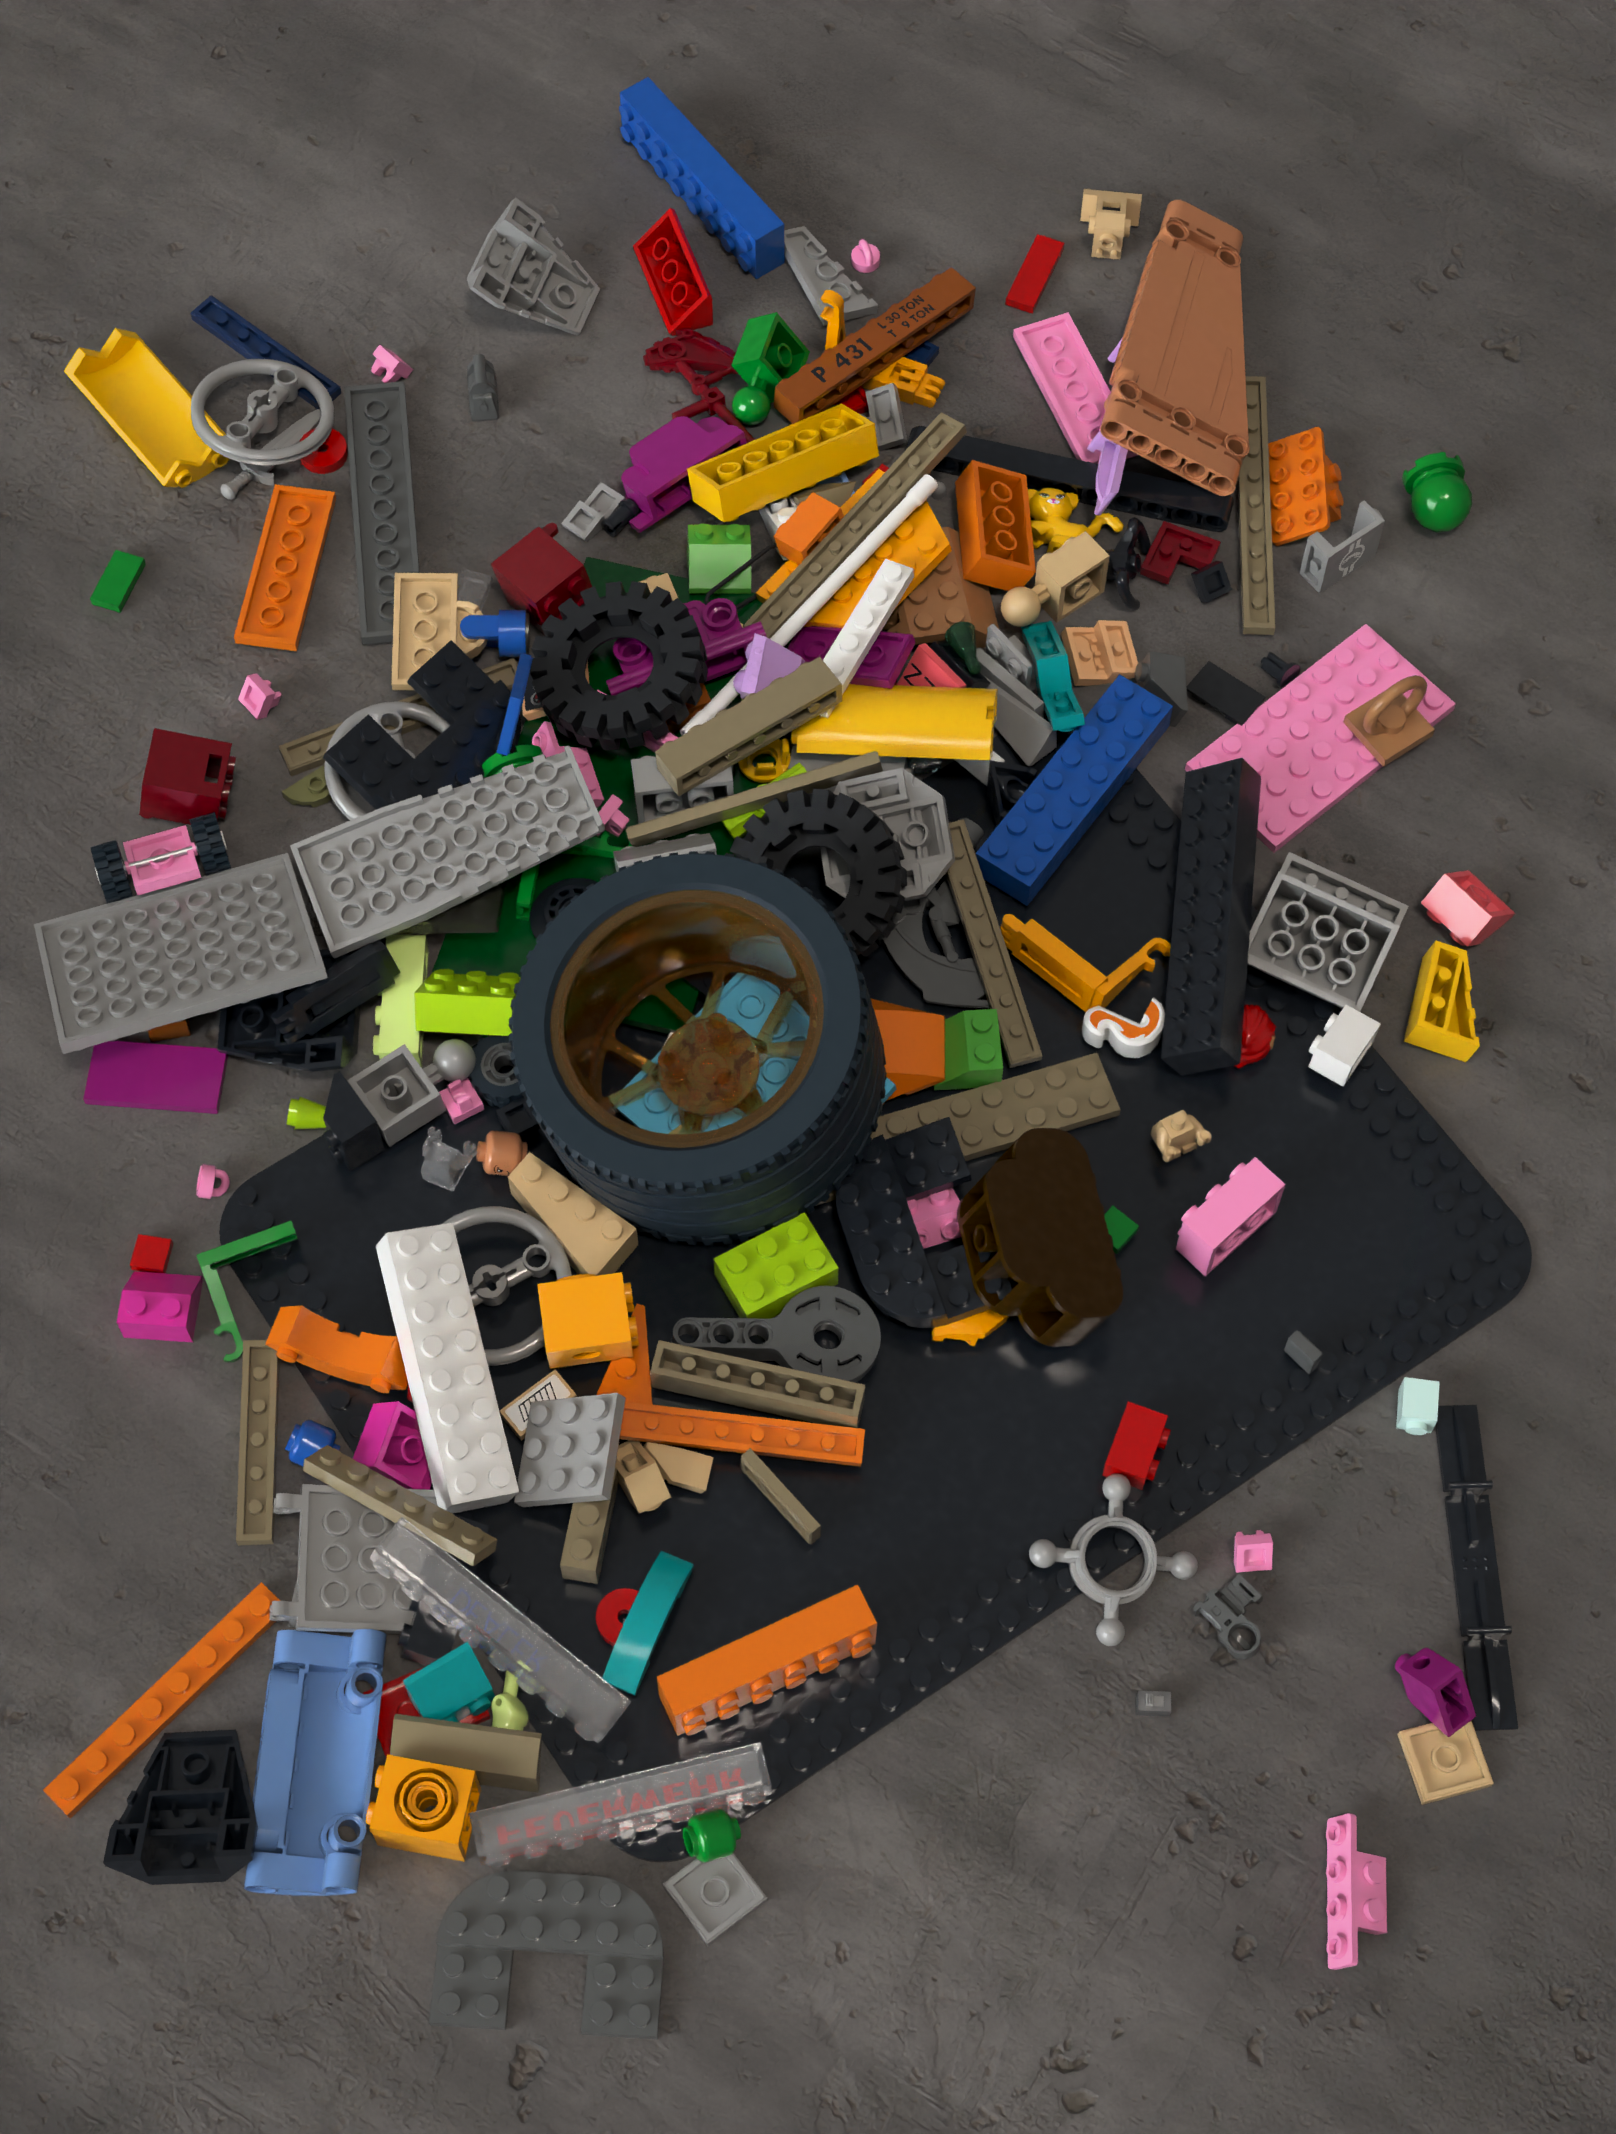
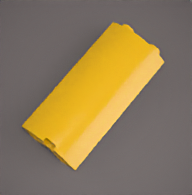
M115 328L100 352L81 347L77 349L64 372L164 487H187L189 484L210 474L216 468L227 464L229 458L211 449L196 433L191 420L192 395L136 332ZM204 410L205 418L214 432L220 436L226 435Z
M849 684L842 695V702L835 706L829 718L818 715L792 730V744H797L796 753L863 755L876 751L879 756L991 760L993 757L994 724L997 721L998 689L894 685L891 689Z

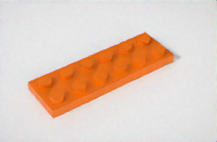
M275 484L234 634L236 644L297 651L336 502L335 492Z

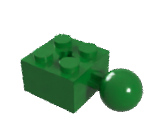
M777 312L748 319L731 364L749 385L740 389L732 401V410L735 417L746 425L760 424L768 417L771 403L774 402L775 387L781 380L788 379L806 364L810 353Z

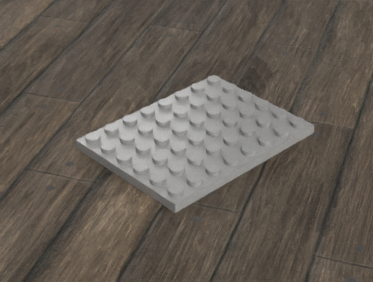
M288 853L34 924L58 1040L63 1054L80 1051L104 1042L115 1041L128 1035L146 1032L156 1027L181 1022L187 1018L212 1013L222 1008L239 1003H247L253 999L278 994L284 990L312 984L328 978Z

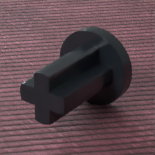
M1269 652L1268 656L1263 657L1261 663H1263L1261 668L1277 679V685L1280 688H1284L1300 674V666L1294 662L1288 664L1272 652Z

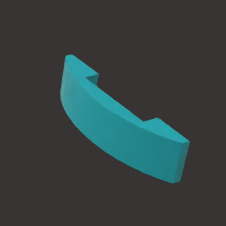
M663 1551L659 1553L623 1624L602 1677L603 1683L634 1696L636 1695L650 1665V1657L677 1598H680L694 1564Z

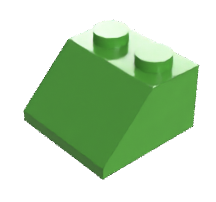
M688 525L687 567L689 593H708L714 586L751 559L750 525ZM751 565L714 593L751 594Z
M997 1009L966 1010L945 1019V1081L934 1085V1090L978 1088L991 1083L1001 1082L1003 1061Z

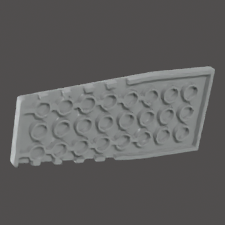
M565 746V752L545 758L544 754L533 757L534 762L514 768L513 764L502 767L503 772L483 778L482 774L470 778L471 783L453 788L452 784L439 788L438 794L426 798L418 795L379 808L290 845L333 958L426 921L605 830L604 824L571 747Z

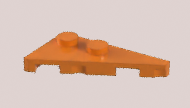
M637 1303L631 1317L635 1316L639 1346L632 1347L633 1357L611 1360L596 1395L619 1393L626 1398L625 1402L653 1405L645 1306Z

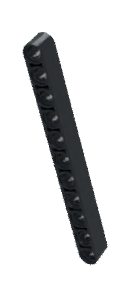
M916 426L912 428L906 449L927 427ZM966 435L933 469V471L960 476L969 463L975 460L1026 475L1028 489H1035L1037 491L1043 488L1059 489L1064 493L1077 494L1079 503L1096 506L1098 498L1095 490L1098 464ZM1123 470L1119 492L1107 509L1207 531L1222 532L1228 527L1234 499L1231 495L1219 496L1197 485Z

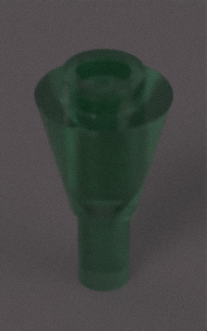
M969 622L954 623L946 631L945 640L965 661L969 673L977 674L981 671V666L976 656L975 627Z

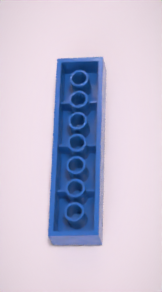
M647 77L621 91L619 112L622 121L620 131L623 138L637 148L640 157L643 160H648L654 167L658 177L664 178L669 183L673 193L687 203L690 212L693 215H698L704 222L706 229L720 239L724 249L727 252H731L738 259L741 268L744 271H749L755 279H758L784 264V223L655 83Z
M1119 674L1084 718L1085 725L1078 726L975 853L984 880L1028 906L1170 725L1173 705Z

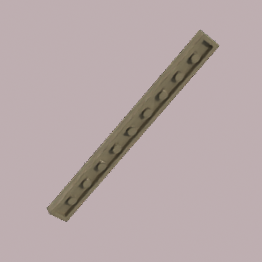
M1246 376L1250 451L1242 462L1238 477L1243 634L1274 635L1275 602L1266 377Z
M941 412L750 617L743 627L761 621L766 636L770 639L906 497L907 492L923 475L929 474L967 433L965 425Z

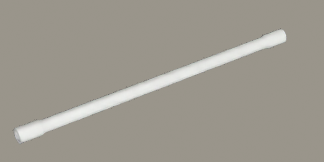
M928 474L923 475L907 492L906 497L770 639L784 647L903 521L928 499L938 488L936 480ZM747 663L740 670L746 669ZM735 676L680 730L682 736L693 726L702 725L714 718L718 712L725 709L739 695L734 688L733 681Z

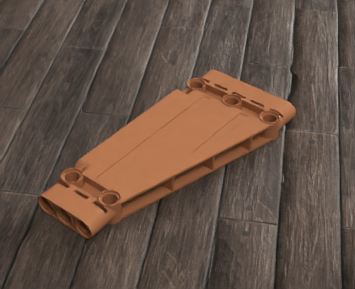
M1174 200L1167 205L1159 234L1152 243V248L1143 268L1109 384L1112 385V390L1104 402L1105 413L1100 426V432L1106 439L1216 495L1228 496L1235 491L1242 462L1250 451L1240 270L1241 258L1239 255L1243 243V235L1237 228L1182 200Z

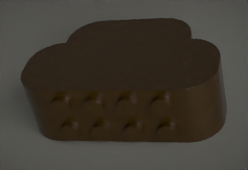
M1034 1128L1024 1132L962 1198L957 1209L958 1225L973 1286L980 1300L996 1313L1006 1316H1018L1021 1325L1033 1339L1052 1347L1074 1346L1083 1342L1118 1310L1123 1300L1121 1270L1116 1263L1113 1240L1107 1229L1104 1206L1100 1202L1096 1187V1176L1092 1172L1086 1150L1068 1132L1056 1128ZM978 1252H998L988 1262H980ZM1008 1278L1012 1290L1002 1300H999L998 1294L986 1292L985 1281Z

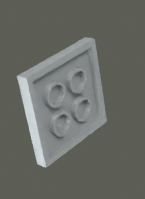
M619 1393L531 1402L517 1483L519 1493L515 1496L514 1503L521 1507L610 1500L626 1398Z

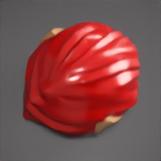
M1244 1005L1240 1064L1235 1065L1240 1069L1247 1064L1255 1063L1266 1057L1269 1051L1272 1050L1276 1038L1274 1032L1276 1025L1271 1021L1266 1010L1261 1009L1258 1005Z

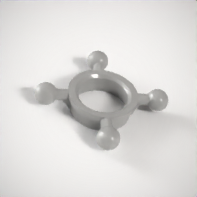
M1121 1474L1109 1475L1102 1485L1103 1494L1109 1500L1108 1515L1099 1516L1084 1524L1073 1537L1070 1548H1058L1051 1541L1040 1539L1035 1541L1029 1549L1031 1562L1039 1568H1048L1055 1562L1068 1563L1071 1576L1083 1594L1098 1603L1104 1604V1619L1097 1625L1096 1635L1098 1640L1106 1646L1118 1645L1125 1636L1124 1625L1118 1620L1119 1605L1134 1601L1143 1595L1152 1584L1156 1570L1170 1571L1176 1578L1187 1580L1192 1578L1198 1569L1196 1557L1187 1551H1179L1172 1557L1157 1556L1155 1544L1149 1533L1134 1520L1123 1516V1501L1129 1496L1131 1485L1129 1480ZM1119 1528L1125 1530L1136 1538L1143 1550V1572L1139 1580L1129 1589L1121 1591L1107 1589L1099 1585L1087 1569L1085 1552L1088 1542L1101 1529Z

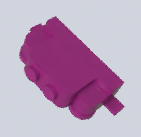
M681 416L674 418L633 445L629 450L633 466L623 472L621 480L626 492V500L631 499L643 512L629 521L630 526L638 533H641L692 499L687 468L746 444L744 432L737 426L728 425L717 417H707L696 424L690 418Z
M714 599L706 605L697 600L683 603L688 608L690 616L693 615L705 646L708 659L705 661L708 668L706 682L742 668L748 662L745 651L748 644L753 641L755 633L767 637L761 621L742 628L736 606L728 599ZM618 638L614 643L613 652L620 663L623 674L606 680L610 693L613 696L635 687L639 688L645 683L653 669L652 652L644 643L633 638Z

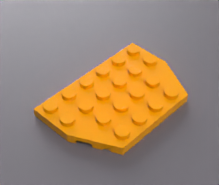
M878 469L840 507L844 516L885 472ZM927 500L903 521L803 627L843 628L885 558L914 568V578L895 609L940 564L952 550ZM788 559L756 592L758 601L764 603L799 565Z

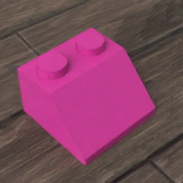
M134 1271L122 1289L118 1310L117 1325L123 1337L193 1343L203 1277Z
M399 1401L373 1404L353 1459L384 1477L395 1481L406 1489L430 1490L432 1480L415 1411Z

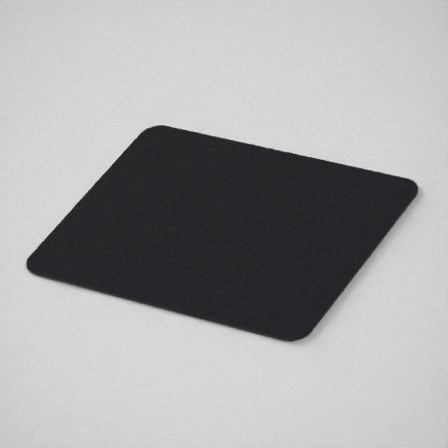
M1044 713V719L1049 722L1046 713ZM1057 730V747L1032 766H1027L1001 734L993 738V751L1005 760L1004 763L1032 767L1038 770V776L1074 730L1069 732ZM954 761L921 781L944 796L949 823L958 821L960 818H967L982 828L984 835L974 848L976 853L996 829L997 825L986 794L987 786L957 761ZM1136 768L1028 906L984 880L999 926H1001L1005 914L1014 915L1024 924L1030 919H1034L1105 976L1111 974L1153 938H1163L1171 944L1181 820ZM820 846L809 847L796 854L787 864L784 876L789 879L794 878L799 881L802 888L807 887L810 889L814 897L818 900L821 899L826 904L828 912L834 911L842 904L845 898L826 886ZM946 873L934 886L936 891L947 877ZM1253 905L1250 930L1259 914ZM926 907L922 921L925 942L930 952L945 956L941 944L937 941L933 928L929 923V911L931 908ZM961 920L958 924L947 926L951 934L950 939L953 947L958 954V959L973 958ZM876 940L875 942L879 947L868 957L862 954L857 956L871 999L943 1015L945 1019L966 1010L990 1009L945 1006L925 1002L923 1000V992L903 974L889 954L884 942L879 945L878 940ZM1007 948L1042 1053V1060L1009 1068L1001 1043L1003 1061L1002 1080L1098 1053L1121 1109L1119 1116L1065 1131L1074 1136L1087 1152L1092 1172L1096 1176V1187L1105 1213L1112 1206H1115L1139 1225L1138 1232L1118 1254L1114 1253L1117 1266L1121 1270L1123 1300L1118 1310L1083 1342L1074 1346L1052 1347L1036 1341L1025 1331L1018 1316H1009L1003 1325L984 1339L978 1338L975 1346H969L964 1340L944 1338L943 1342L932 1340L933 1328L907 1326L905 1322L891 1316L887 1317L872 1303L856 1269L839 1219L836 1200L814 1206L815 1210L810 1214L806 1212V1215L839 1268L838 1284L835 1287L849 1290L861 1297L876 1315L881 1332L880 1348L876 1360L870 1371L861 1380L856 1382L865 1385V1401L858 1428L865 1429L862 1464L859 1467L757 1455L821 1525V1537L813 1544H808L741 1470V1455L744 1453L675 1445L668 1446L714 1457L706 1491L700 1494L669 1484L667 1480H664L671 1498L663 1501L655 1510L644 1511L639 1514L629 1502L621 1485L618 1484L598 1584L564 1579L562 1577L560 1562L573 1503L521 1507L514 1503V1496L508 1503L452 1513L489 1525L487 1534L497 1539L495 1552L477 1565L468 1594L470 1605L461 1618L466 1615L475 1602L487 1610L485 1612L476 1605L471 1611L477 1617L476 1620L470 1615L465 1618L474 1627L471 1628L467 1624L466 1626L503 1682L505 1681L506 1670L521 1672L517 1698L525 1705L529 1715V1722L537 1733H542L543 1743L585 1807L599 1804L598 1808L589 1809L588 1811L590 1814L597 1813L598 1817L593 1819L595 1821L602 1820L603 1823L598 1824V1827L613 1845L630 1856L649 1862H673L691 1857L686 1850L683 1840V1828L687 1827L690 1817L721 1808L727 1812L730 1818L735 1817L739 1825H741L1083 1593L1075 1584L1068 1563L1055 1562L1048 1568H1039L1031 1562L1029 1549L1035 1541L1040 1539H1047L1058 1548H1070L1073 1537L1084 1524L1099 1516L1108 1515L1109 1500L1104 1496L1102 1490L1103 1482L1107 1477L1102 1476L1128 1401L1168 1415L1165 1428L1171 1429L1165 1449L1157 1448L1154 1459L1160 1461L1154 1480L1146 1479L1143 1490L1131 1486L1129 1496L1123 1501V1516L1140 1524L1149 1533L1155 1544L1505 1307L1519 1294L1528 1279L1532 1263L1531 1245L1525 1228L1513 1211L1371 1045L1344 1087L1308 1067L1313 1056L1309 1052L1313 1041L1318 1034L1324 1037L1326 1034L1324 1027L1333 1013L1340 1014L1342 1011L1340 1007L1247 965L1245 1005L1260 1006L1261 1009L1266 1010L1269 1018L1276 1025L1274 1031L1276 1038L1272 1050L1262 1060L1247 1064L1241 1069L1233 1065L1181 1076L1161 1059L1163 1033L1159 1043L1151 1053L1140 1058L1122 1056L1113 1049L1108 1040H1103L1101 1048L1088 1044L1082 1036V1025L1086 1012L1012 955V951ZM1158 950L1148 955L1149 958L1155 960L1153 972L1143 969L1105 1009L1140 1024L1154 997L1162 1004L1165 1012L1170 956H1164ZM717 963L733 976L745 966V964ZM759 968L818 1018V1009L802 991L780 976ZM701 996L699 997L693 1017L708 1003ZM984 996L979 1000H987V998ZM611 1021L601 1038L592 1067L591 1101L593 1110L620 1130L648 1139L614 1109L610 1101L662 1050L669 1034ZM504 1066L498 1072L502 1074L508 1073L513 1069V1066ZM443 1079L434 1086L440 1092L446 1089L447 1085L452 1082ZM933 1085L907 1096L903 1094L885 1101L882 1113L879 1116L974 1088L934 1090ZM483 1100V1111L455 1125L448 1112L445 1111L390 1147L381 1136L384 1151L351 1172L343 1162L340 1164L335 1162L327 1148L330 1145L323 1134L245 1181L233 1193L224 1208L219 1230L221 1246L288 1221H292L298 1238L292 1242L229 1264L270 1328L272 1329L280 1307L302 1305L310 1311L340 1325V1332L352 1333L358 1337L361 1332L397 1337L376 1250V1245L386 1233L440 1225L454 1215L479 1207L501 1206L527 1213L512 1196L508 1176L489 1175L484 1171L482 1162L476 1161L478 1141H485L486 1135L493 1130L506 1132L496 1115V1110L500 1109L499 1106H490ZM1184 1109L1187 1115L1194 1116L1202 1124L1203 1128L1211 1133V1141L1203 1146L1197 1145V1149L1184 1155L1181 1152L1180 1157L1165 1162L1161 1151L1151 1137L1152 1126L1160 1120ZM541 1128L521 1138L522 1142H527V1154L529 1152L579 1187ZM1008 1149L966 1161L972 1180L952 1187L960 1201ZM1256 1157L1286 1184L1277 1212L1205 1277L1176 1250L1179 1238L1177 1233L1183 1223L1181 1218L1192 1206L1200 1207L1206 1201L1205 1197L1215 1185L1220 1184L1223 1186L1230 1180L1229 1175L1240 1163L1243 1162L1247 1165ZM504 1223L477 1224L456 1233L468 1285L472 1284L473 1276L480 1267L496 1265L502 1268L523 1257L525 1249L530 1245L539 1243L527 1231ZM637 1231L638 1246L615 1273L622 1272L623 1282H631L634 1308L637 1303L645 1306L650 1370L658 1341L671 1343L673 1328L680 1319L686 1317L740 1318L714 1275L713 1258L747 1241L741 1242L738 1239L732 1240V1244L725 1245L723 1241L713 1242V1245H704L703 1242H697L696 1245H688L687 1241H677V1243L669 1242L666 1237L657 1239L652 1234ZM752 1236V1237H748V1238H749V1240H751V1239L755 1238L756 1236ZM962 1237L925 1248L926 1257L928 1258L963 1245ZM540 1254L534 1255L530 1258L528 1264L532 1267H541L545 1263L546 1257ZM570 1265L571 1274L578 1275ZM550 1270L547 1275L540 1278L531 1276L510 1287L507 1299L500 1305L487 1306L480 1303L474 1306L484 1349H500L517 1344L532 1335L542 1325L537 1284L555 1282L557 1277L554 1270ZM492 1280L486 1282V1286L491 1291L497 1289L496 1284ZM815 1300V1301L809 1302V1303H807L806 1305L801 1306V1307H805V1306H807V1305H809V1304H811V1303L817 1302V1301H819V1300ZM835 1300V1302L842 1303V1304L848 1306L849 1308H852V1307H850L849 1305H847V1304H845V1303H843V1302H840V1301ZM629 1312L628 1317H631L633 1312ZM821 1330L814 1335L815 1342L822 1348L834 1349L840 1345L838 1336L830 1330ZM1296 1330L1300 1331L1322 1352L1318 1367L1310 1374L1284 1351L1288 1338ZM683 1334L679 1336V1338L685 1343H693L696 1341V1339L689 1334ZM716 1335L714 1337L721 1344L731 1342L725 1335ZM753 1335L749 1337L751 1342L755 1344L765 1343L761 1336ZM544 1345L530 1356L516 1362L488 1367L500 1411L555 1369L576 1393L577 1397L596 1395L611 1360L550 1369ZM800 1355L797 1357V1359H798L799 1357H801V1358L804 1359L805 1361H807V1362H809V1363H811V1364H813V1365L819 1366V1364H815V1363H813V1362H810V1361L806 1360L805 1358H803V1357L800 1356ZM856 1356L854 1359L850 1360L849 1362H846V1363H844V1364H839V1363L837 1362V1364H838V1366H842V1365H845V1364H848V1363L852 1362V1361L855 1360L856 1358H858V1359L860 1360V1362H861V1358H859L858 1356ZM297 1361L294 1363L353 1454L356 1451L373 1404L399 1401L415 1411L413 1402L407 1398L408 1385L406 1390H390L386 1394L378 1392L370 1386L325 1374ZM758 1361L779 1366L775 1361ZM651 1386L653 1405L808 1422L652 1388ZM501 1417L518 1483L525 1439L521 1441ZM619 1439V1445L628 1440ZM640 1442V1444H641L642 1446H644V1444L647 1443V1442ZM1104 1528L1096 1532L1088 1542L1085 1552L1086 1566L1092 1578L1098 1583L1142 1553L1143 1550L1136 1538L1127 1531L1119 1528ZM663 1551L694 1564V1568L680 1598H677L650 1657V1665L634 1696L602 1682V1677L614 1646L608 1644L601 1637L596 1623V1611L600 1601L608 1593L616 1589L630 1588L639 1591L657 1556ZM858 1584L877 1622L876 1644L872 1646L873 1649L869 1653L855 1659L851 1655L840 1660L839 1666L827 1673L820 1674L819 1671L806 1676L807 1680L795 1688L787 1689L784 1686L774 1691V1695L763 1703L755 1705L753 1702L743 1705L739 1707L740 1711L736 1715L728 1719L720 1720L717 1717L707 1722L706 1728L696 1734L688 1736L685 1732L677 1736L660 1700L657 1676ZM490 1612L489 1619L498 1626L504 1624V1626L482 1637L486 1619ZM628 1614L620 1615L618 1620L624 1623ZM489 1621L484 1634L496 1628ZM507 1627L518 1635V1637H515L512 1633L507 1631L504 1634V1636L500 1639V1641L496 1644V1646H493V1644L496 1642V1640L500 1637V1635L504 1632V1630ZM522 1638L525 1642L532 1646V1648L530 1649L527 1645L521 1642V1644L517 1647L516 1650H518L522 1654V1656L517 1654L515 1651L511 1655V1657L519 1663V1665H517L507 1656L510 1654V1652ZM537 1650L538 1652L532 1659H546L536 1661L539 1666L538 1671L535 1674H528L522 1667ZM530 1661L525 1669L534 1672L536 1665ZM742 1769L740 1779L744 1781V1787L737 1791L724 1793L719 1774L727 1772L728 1780H731L733 1771ZM714 1775L719 1795L710 1797L709 1791L706 1789L700 1791L702 1799L693 1801L689 1781L698 1780L699 1787L707 1786L705 1777ZM684 1783V1787L675 1788L672 1791L673 1794L683 1792L684 1795L674 1798L675 1802L688 1799V1803L667 1807L662 1788ZM739 1783L729 1784L730 1788L738 1787ZM653 1790L662 1809H659L654 1802L653 1810L646 1813L640 1805L639 1815L630 1816L633 1795L639 1794L646 1804L647 1792ZM625 1797L623 1808L627 1811L626 1816L622 1819L606 1822L602 1803L609 1801L610 1807L613 1809L616 1799ZM621 1811L612 1812L613 1817L621 1815Z

